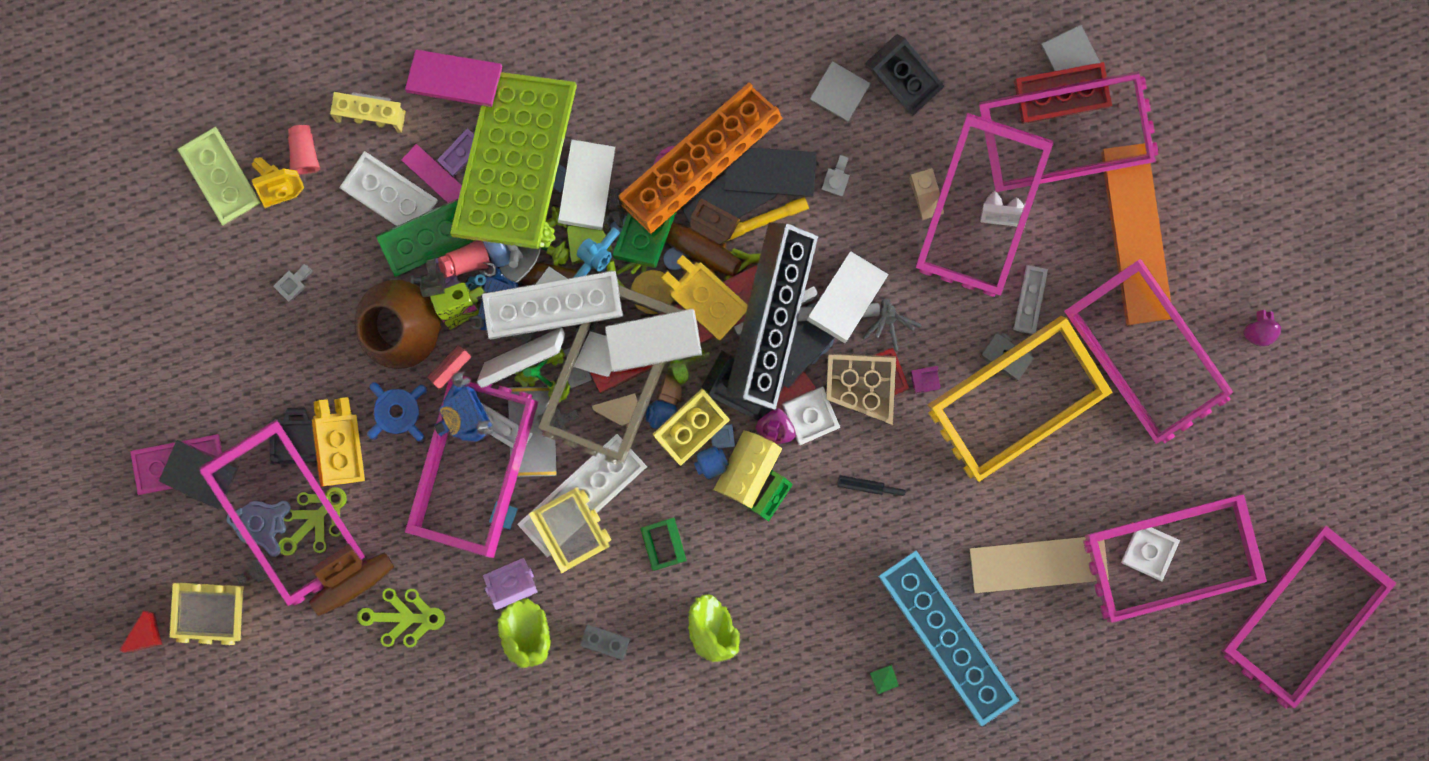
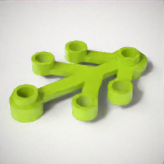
M333 487L327 490L325 495L340 517V508L346 504L347 496L341 488ZM301 492L297 496V502L303 506L309 503H322L317 494ZM334 494H338L340 497L337 503L332 502ZM302 495H306L308 497V501L306 503L300 502V497ZM324 505L318 510L290 509L292 517L290 519H285L284 517V521L291 522L294 519L308 520L291 538H283L279 542L280 553L286 556L293 555L297 550V544L314 526L315 542L313 543V549L317 553L325 552L327 544L324 541V516L328 512ZM331 518L332 525L329 527V533L331 536L339 537L342 534L341 532L336 535L332 533V528L337 525ZM288 542L292 544L290 551L284 549V545ZM318 542L324 544V548L321 551L316 549Z
M387 588L383 591V599L390 602L400 613H375L370 608H363L357 615L358 622L364 626H370L374 622H400L392 631L382 635L381 643L385 647L392 646L395 639L412 623L422 624L413 634H407L404 637L403 643L406 647H414L417 644V640L429 629H440L445 623L443 611L438 608H429L419 597V593L415 589L407 590L405 598L408 602H413L423 614H413L397 597L396 591L392 588ZM387 591L393 592L394 596L392 599L386 598L385 594ZM411 591L416 593L414 600L408 598V593ZM366 612L370 614L368 621L362 619V615ZM433 614L438 617L436 623L430 622L429 618ZM386 636H390L392 638V642L390 644L384 643V638ZM409 636L414 638L412 645H408L406 642Z

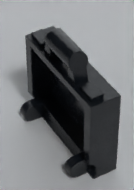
M287 408L284 420L277 419L304 463H317L312 420H309L306 408ZM303 416V420L290 421V417ZM277 432L270 436V464H297Z

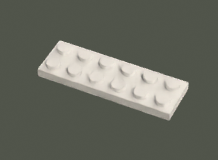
M615 271L482 294L489 339L622 317Z
M616 434L603 447L618 452L622 438ZM631 448L625 463L618 461L617 465L605 461L606 456L597 453L596 457L592 456L531 512L578 487L579 490L584 489L590 500L587 502L589 509H595L598 513L642 473L647 466ZM573 496L541 513L559 547L587 523ZM528 514L517 525L548 558L551 553Z

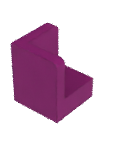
M938 366L912 370L910 372L914 394L940 389Z

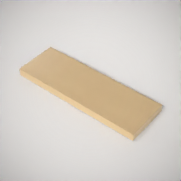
M1081 537L971 548L969 550L974 593L1094 582L1096 577L1095 575L1092 576L1089 568V562H1091L1090 554H1086L1083 541L1086 539ZM1102 540L1098 541L1108 578L1105 541Z

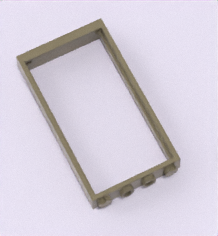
M618 285L619 296L624 300L662 315L683 311ZM591 322L582 323L538 428L544 431L543 436L553 440L556 437L564 439L563 444L576 448L579 445L585 448V453L595 457L599 453L606 456L605 461L617 465L618 461L625 463L666 361L653 365L618 452L550 426L549 424L591 325Z

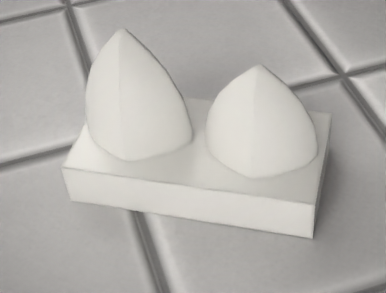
M994 191L983 204L980 222L1017 227L1024 205L1018 198H1015L1007 206H1003L1002 199Z

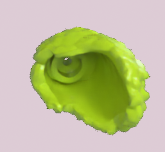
M710 594L701 595L690 606L688 616L689 637L697 654L708 661L720 662L731 659L738 653L740 634L738 629L732 625V619L727 607L722 606L721 602Z
M525 598L507 605V608L501 612V616L497 619L504 653L510 661L516 663L521 668L536 666L544 662L550 648L549 627L545 611L538 604Z

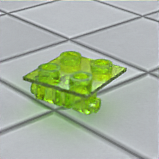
M701 350L700 355L691 356L688 360L683 361V358L670 362V366L667 367L668 373L673 372L675 379L680 384H684L688 380L686 366L710 358V352L704 353V350Z

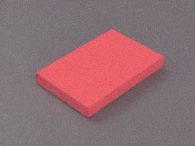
M458 345L427 378L441 389L471 358L470 355Z

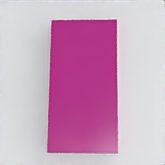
M415 50L405 91L406 93L492 107L502 65Z
M219 434L181 441L214 456L222 453ZM175 443L130 451L138 495L174 489L160 482L159 479Z

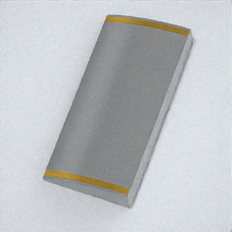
M511 387V394L519 395V392L533 395L532 399L539 402L530 431L533 434L526 445L517 478L557 476L555 440L543 436L544 431L538 428L549 403L550 397L548 392L550 389L548 387ZM508 400L509 420L520 425L525 405ZM554 414L549 424L553 427H555ZM510 447V457L513 450L512 447Z

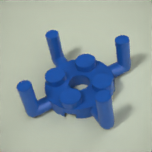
M372 382L370 389L378 397L374 407V416L377 424L367 432L368 438L376 440L382 430L391 434H402L409 431L418 442H423L425 435L415 426L420 414L416 400L421 395L427 394V387L421 384L411 393L401 389H392L384 392L379 384ZM395 405H399L403 409L402 415L398 418H394L390 414L391 408Z

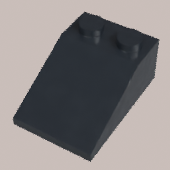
M898 34L864 63L911 116H914L945 87L910 43Z
M797 321L782 384L787 388H791L832 342L834 337L809 321Z
M721 350L700 389H703L710 397L759 421L771 409L726 397L735 357Z
M176 440L159 481L216 509L222 507L221 502L199 469V467L217 456ZM231 462L211 473L225 496H227L239 468L238 465Z

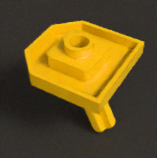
M262 157L254 159L252 167L261 176L252 179V182L264 208L296 198L304 189L303 182L297 171L289 169L279 170L275 165L270 166Z

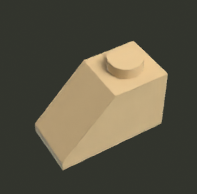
M931 168L911 174L909 178L922 220L932 218L940 195L937 181Z
M634 393L593 405L592 408L595 413L621 427L626 426L628 428L638 402Z

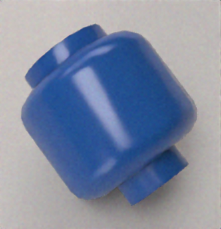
M659 400L654 401L652 405L647 407L646 422H649L651 428L659 429L677 412L676 405Z
M715 446L698 452L696 456L698 461L694 462L698 474H703L707 479L725 473L726 466L729 465L723 450H718Z

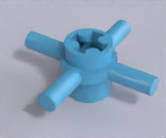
M613 227L601 243H596L588 238L580 245L577 257L585 263L573 278L586 276L591 269H596L600 272L606 271V266L612 256L607 249L620 233L616 228Z

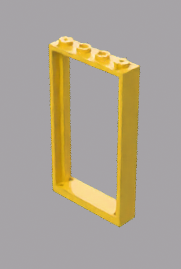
M1060 316L929 403L928 407L931 411L928 414L935 424L938 422L942 427L940 433L945 441H950L954 446L951 450L958 460H963L966 465L963 469L970 479L974 478L979 482L1113 392L1067 318ZM1060 331L1096 389L979 467L942 409Z

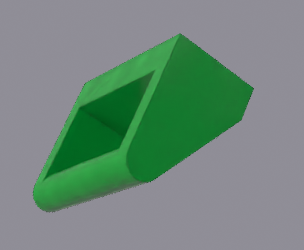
M771 470L770 475L774 477V480L757 506L747 507L768 522L793 485L785 477Z
M675 518L640 528L652 571L687 561ZM667 525L677 559L660 564L650 530Z

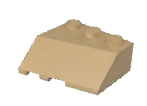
M829 353L826 400L893 425L896 356Z

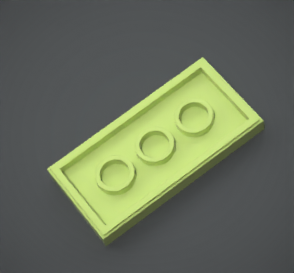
M217 127L178 148L180 155L222 225L261 203Z

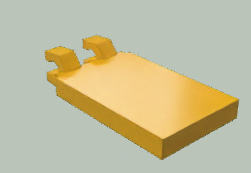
M682 255L676 263L687 273L678 281L667 271L661 280L671 288L669 291L671 293L670 296L685 310L693 309L696 320L720 341L746 313L748 305L701 262L699 264L696 262L693 265Z
M349 398L334 400L337 414H330L328 399L313 402L316 416H313L312 427L320 487L365 481L357 415H352L350 412Z

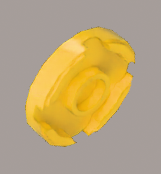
M644 271L634 279L631 285L632 291L665 304L671 305L674 300L670 296L671 293L669 291L671 288L661 280L664 275L661 271ZM635 304L644 313L658 314L655 311Z

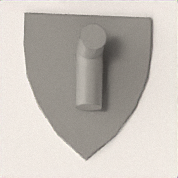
M506 245L510 251L509 264L500 267L502 274L508 280L517 283L532 269L539 257L541 248H518L517 246Z

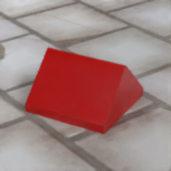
M151 611L142 612L120 651L135 652L162 645L155 613Z

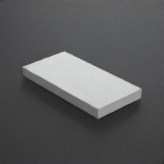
M571 140L558 223L602 230L615 147Z
M365 151L339 187L396 226L433 210L438 202V199Z
M850 251L807 321L846 343L888 274Z
M693 309L606 327L611 366L614 372L701 354L695 311Z
M562 327L484 362L477 380L480 387H485L559 353L565 336Z

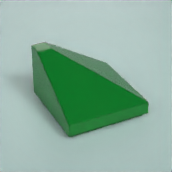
M892 665L870 673L878 694L899 686Z

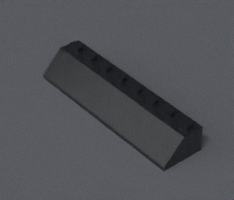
M768 222L726 397L776 410L818 236L787 223Z

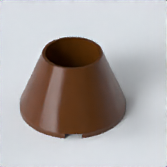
M388 280L375 285L362 297L356 309L354 326L357 340L362 350L370 359L387 368L404 369L421 363L433 352L437 345L439 331H441V320L435 311L430 295L423 288L404 280ZM384 307L393 310L398 315L402 324V335L396 346L384 341L378 332L377 319Z

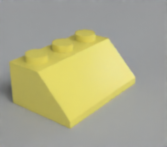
M701 389L652 435L681 466L728 423L730 419L710 396Z
M743 430L728 460L729 465L726 466L725 473L721 474L713 490L752 508L782 448L768 439Z

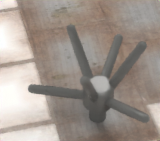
M883 299L881 301L883 307L880 311L881 318L862 338L864 340L867 339L876 329L875 338H879L884 324H889L894 351L897 352L899 349L893 323L898 320L911 331L915 329L913 326L921 328L922 325L897 314L896 308L892 306L890 300Z

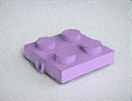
M525 558L483 575L487 586L485 587L488 597H491L496 610L537 593L532 579L534 575L531 568H528Z

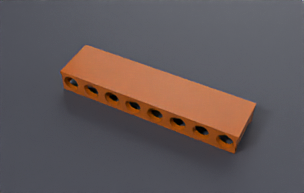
M749 82L618 195L622 207L651 234L783 119L779 109L767 101Z
M1145 143L1106 148L1103 149L1101 156L1102 162L1147 153ZM1151 163L1105 171L1104 176L1118 272H1122L1141 259L1171 302ZM1139 271L1120 283L1126 326L1172 319Z

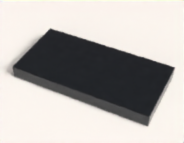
M750 147L726 168L724 191L813 197L817 152Z
M725 174L706 185L683 205L681 209L689 223H691L690 217L702 198L729 214L741 218L777 197V194L724 191Z

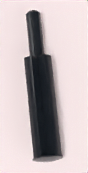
M839 475L837 487L879 495L889 493L905 496L906 493L905 489L884 486L885 483L843 475Z

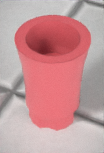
M292 126L288 129L289 170H295L299 175L319 171L320 166L316 157L310 126Z
M478 240L438 258V266L444 278L488 269V265L483 263H490L488 252L483 242Z

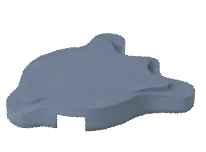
M252 501L243 508L236 510L235 512L256 544L263 547L269 555L273 557L278 556L281 549L275 539V535L277 533L283 534L286 531L284 517L291 509L290 503L281 501L270 505L264 502ZM227 515V523L233 527L240 540L247 544L230 516Z

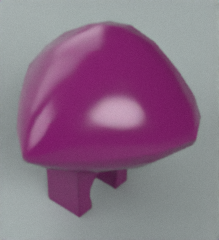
M1260 310L1256 312L1257 322L1248 324L1243 334L1247 340L1256 346H1269L1278 339L1281 333V326L1278 322L1274 321L1273 311L1266 312V310Z
M779 408L764 415L755 426L759 436L775 444L790 442L796 437L794 425L789 417Z

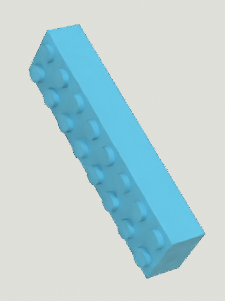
M914 551L878 576L979 726L985 725L1019 701L917 551Z

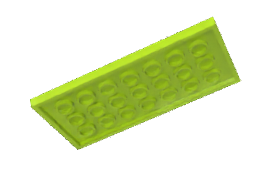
M501 72L492 107L481 105L450 232L452 237L539 249L577 87L575 82Z

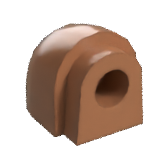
M665 374L656 400L676 405L681 400V385L677 379Z

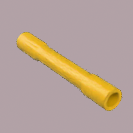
M805 197L786 203L782 207L744 222H739L729 240L767 225L768 222L772 223L784 217L808 210L809 207Z

